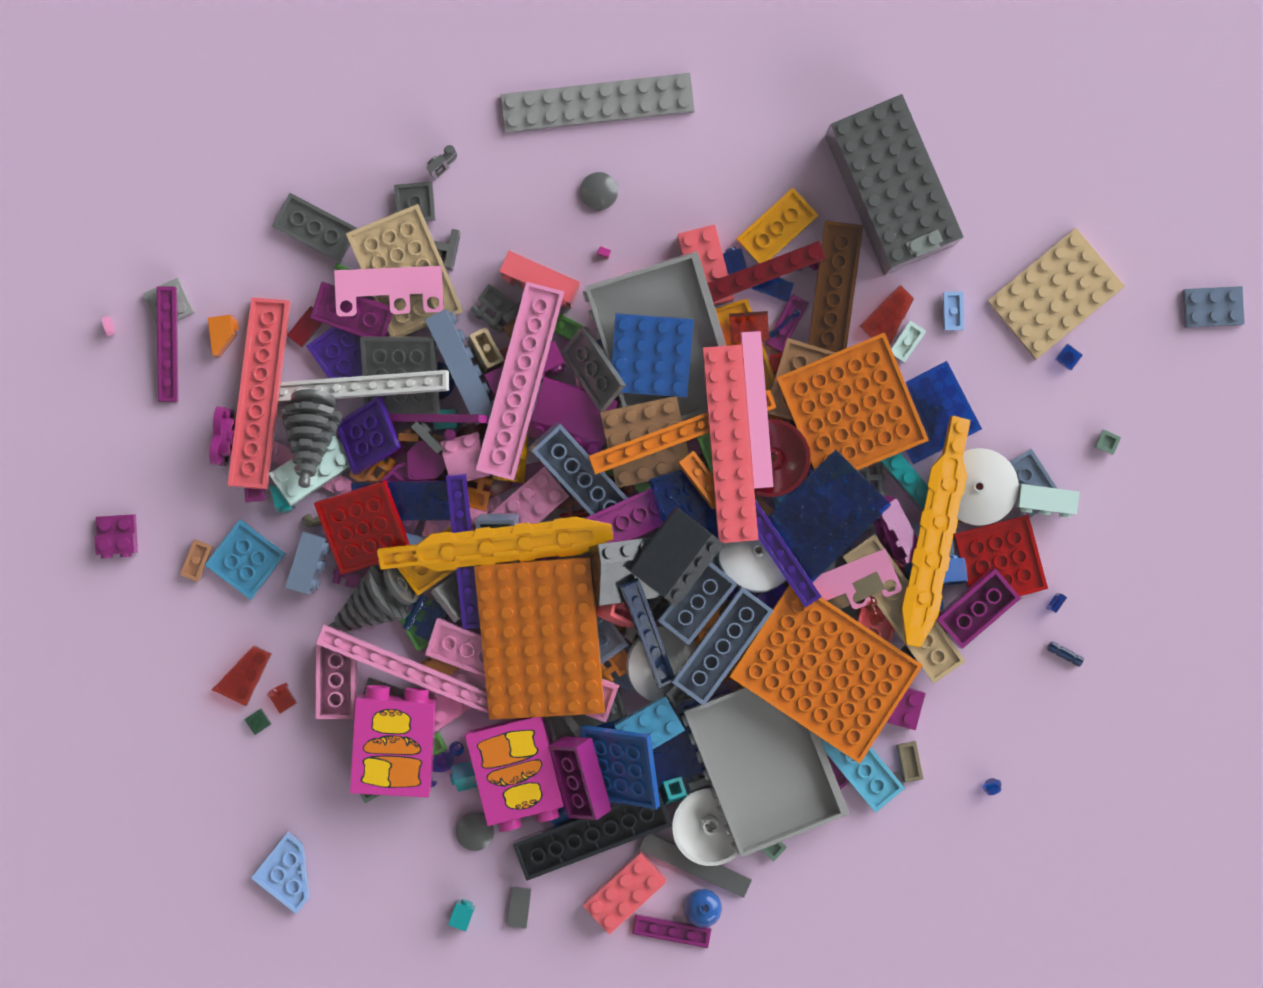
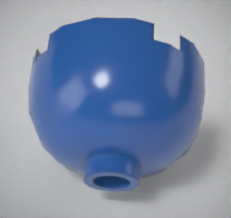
M697 889L686 897L683 905L684 915L693 926L699 928L710 927L719 920L722 913V903L713 891Z

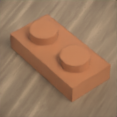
M194 539L180 575L199 582L214 546Z

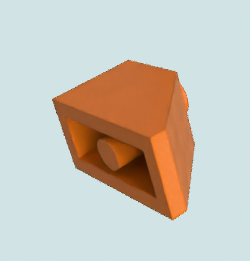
M232 315L208 317L212 356L221 357L237 336L239 323Z

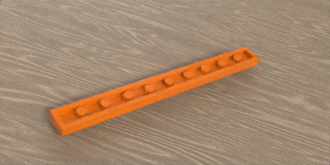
M770 390L766 391L767 411L776 408ZM708 412L588 456L594 475L709 433Z

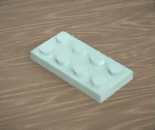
M336 435L332 436V442L327 447L328 449L324 457H322L323 460L317 467L316 474L310 477L309 487L302 488L298 485L300 476L295 472L294 467L296 464L293 463L292 459L270 472L269 477L290 506L351 468L344 448Z

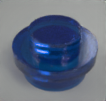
M990 778L985 781L982 788L987 795H995L1002 790V783L998 779Z

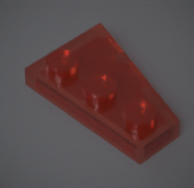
M899 285L865 319L860 327L870 338L885 332L887 340L891 344L914 298L902 285Z

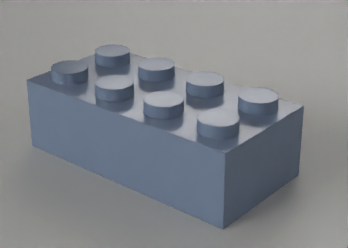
M710 562L677 607L671 604L658 621L686 644L690 645L738 583Z

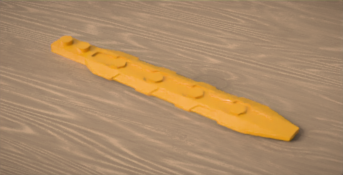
M950 416L942 454L930 469L927 484L928 492L924 510L921 512L917 545L911 560L912 569L902 603L905 644L921 647L939 615L946 571H948L950 548L953 534L956 533L960 500L964 494L967 479L963 454L971 420L957 416Z
M580 517L554 519V521L532 524L526 522L507 527H484L465 532L434 533L418 544L378 549L377 553L381 570L420 565L439 572L456 570L458 567L495 565L496 563L518 560L524 562L532 561L535 558L581 555L588 552L589 547L607 543L614 538L612 524Z

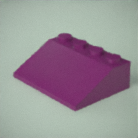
M544 377L527 436L538 439L557 422L565 428L588 455L603 451L606 445V437L600 414L602 411L597 409L585 389ZM614 399L606 410L616 409L618 399Z

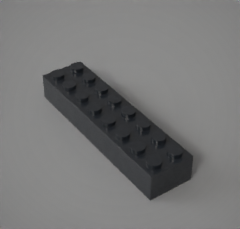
M659 788L660 806L657 809L612 803L610 804L611 811L597 820L575 818L515 840L513 847L526 881L671 827L672 823Z

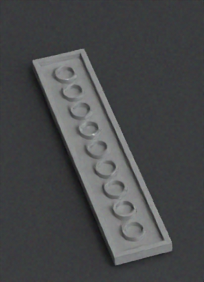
M690 73L501 94L505 133L691 113L695 111Z

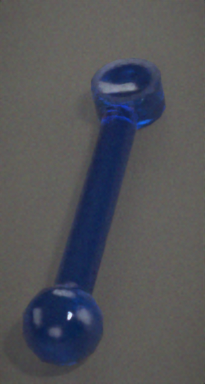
M795 309L793 314L788 319H786L775 330H771L769 332V337H776V333L779 332L785 325H787L793 318H795L796 316H800L801 311L799 309Z

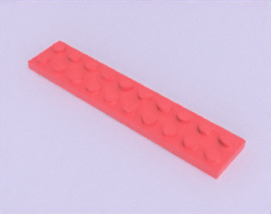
M251 297L227 484L229 487L268 490L291 305L289 300Z
M742 345L703 347L718 539L722 543L758 540Z

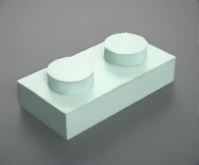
M910 320L891 348L894 357L905 363L926 331Z

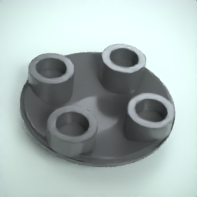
M592 173L581 184V199L585 205L596 211L607 209L617 199V183L606 173Z
M468 813L459 820L456 826L458 842L464 848L471 851H479L486 848L494 836V826L487 825L484 813Z

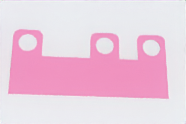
M441 266L334 270L336 313L338 316H354L356 314V296L389 295L390 311L393 314L409 313L410 294H423V309L427 313L441 312L444 308ZM430 297L439 299L440 303L436 309L428 307L427 300ZM397 298L404 299L406 301L405 309H395L394 301ZM348 300L352 303L353 307L350 312L344 313L341 311L340 304L342 301Z
M886 549L810 578L823 599L827 601L846 593L854 609L868 605L871 599L867 597L862 604H856L853 601V595L856 593V590L852 583L874 572L879 574L883 584L887 580H894L896 582V589L894 591L881 590L884 596L888 597L902 590Z

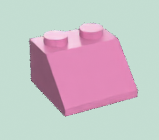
M478 432L456 437L453 440L441 441L448 475L466 473L467 481L490 476L487 473L476 471L483 445Z

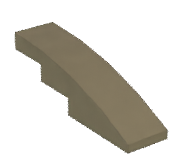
M877 572L852 583L856 590V593L853 595V601L856 603L886 589ZM846 593L827 600L838 609L851 605Z

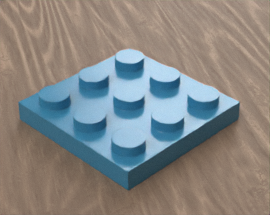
M239 519L205 566L252 600L287 553L242 519Z

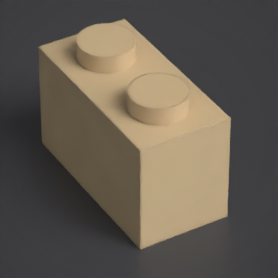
M487 327L469 335L466 342L471 347L483 374L485 375L500 368L504 359Z

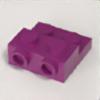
M136 514L96 517L95 555H101V559L113 558V554H120V557H132V553H138Z

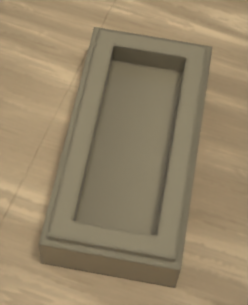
M916 741L896 744L904 783L924 779Z

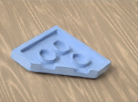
M288 831L251 879L295 914L298 913L310 897L304 844Z

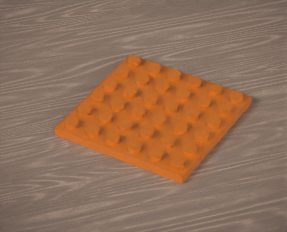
M885 332L776 377L795 426L804 435L809 444L811 464L820 485L929 441Z

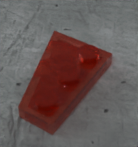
M253 646L211 690L247 706L272 653L258 646Z

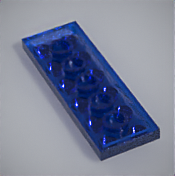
M446 480L386 481L401 521L451 520ZM353 481L351 483V490L381 481Z

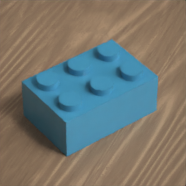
M665 695L660 696L614 724L617 730L651 734L652 749L685 731Z

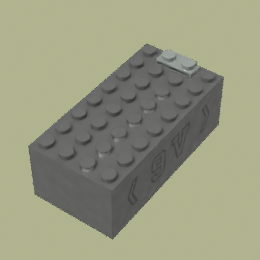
M903 94L830 124L825 138L884 275L953 247L964 238Z

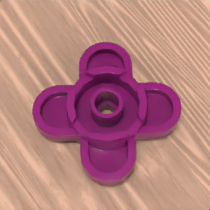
M221 406L215 408L213 439L209 450V462L211 465L226 467L229 463L236 422L233 409Z

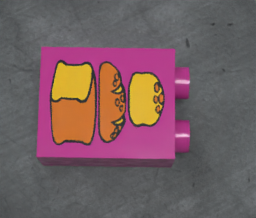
M366 686V694H359L355 702L350 793L429 798L432 789L437 698H428L429 689L405 688V696L389 695L390 687Z
M544 717L517 718L469 730L465 734L488 826L497 824L499 832H506L521 827L520 818L535 814L537 823L559 817L558 808L564 807V800L548 747L551 743Z

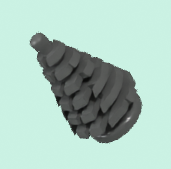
M302 389L291 394V404L281 409L284 428L287 432V440L290 443L289 448L293 454L291 456L292 461L296 464L294 469L296 474L300 476L298 485L302 488L310 486V477L316 474L317 467L321 464L322 457H324L328 449L327 447L332 442V436H335L338 426L341 425L343 420L342 414L339 411H334L337 399L327 392L314 389Z
M373 565L361 579V583L354 589V593L337 613L335 622L328 626L347 632L352 629H361L363 626L369 627L373 626V624L377 625L391 622L395 619H404L409 614L408 605L415 603L418 595L397 568L381 570L380 566Z

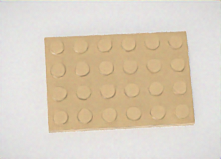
M418 204L346 233L361 269L441 266L443 310L452 311L455 315L463 312ZM410 294L409 313L393 314L388 328L390 336H405L428 326L425 319L439 312H425L423 309V294ZM389 295L373 296L376 301L390 306ZM430 297L427 300L429 308L436 309L439 306L438 298ZM397 298L394 301L395 309H405L406 301L402 298Z
M1075 228L987 302L1036 360L1124 288L1125 285L1079 230Z

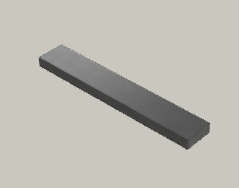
M654 834L644 836L639 850L743 898L752 879L722 865L705 866L697 864L684 856L676 844Z

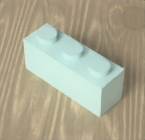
M1019 484L1015 507L1021 508L1020 512L1032 513V510H1039L1041 515L1051 516V513L1054 512L1059 513V517L1070 518L1071 515H1077L1080 492Z

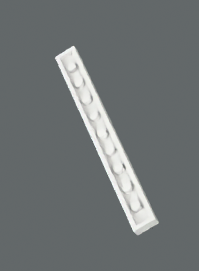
M447 370L281 382L278 403L290 402L291 394L302 389L321 390L333 395L336 399L449 391V372Z

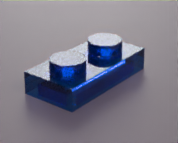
M776 278L752 287V290L788 302L794 283Z

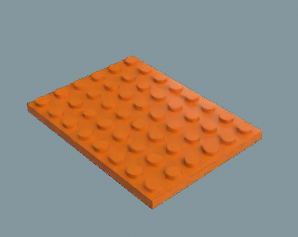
M590 557L497 563L486 566L475 565L489 720L605 713L593 572Z
M789 584L774 606L773 613L756 634L729 677L860 764L923 665L822 597L805 608Z

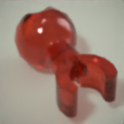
M869 596L871 601H868L864 607L869 609L870 620L873 626L881 623L882 618L876 609L877 599Z

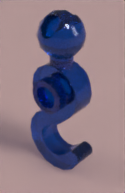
M454 741L450 744L448 752H441L436 755L433 761V771L447 772L450 770L454 763L453 757L460 756L464 752L463 744ZM432 780V787H435L437 781Z

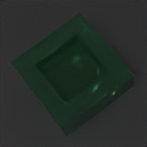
M262 708L244 719L254 735L272 724Z

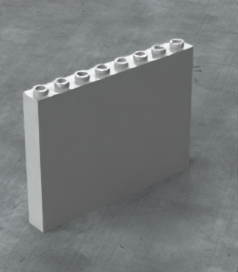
M698 251L586 285V291H583L586 303L590 302L592 308L588 310L591 321H596L598 327L594 329L598 340H602L603 347L601 349L610 362H612L615 313L694 319L687 397H677L681 420L707 413L702 348L726 346ZM620 392L621 402H618V406L620 408L671 396Z
M742 686L709 699L704 706L699 703L683 710L684 715L681 716L685 727L689 726L691 733L688 735L692 745L696 744L698 751L695 752L699 763H704L706 769L702 771L706 781H711L713 786L710 788L713 799H718L720 806H717L721 818L725 817L727 824L724 827L728 836L732 835L734 840L731 845L735 854L739 853L741 858L850 814L820 737Z

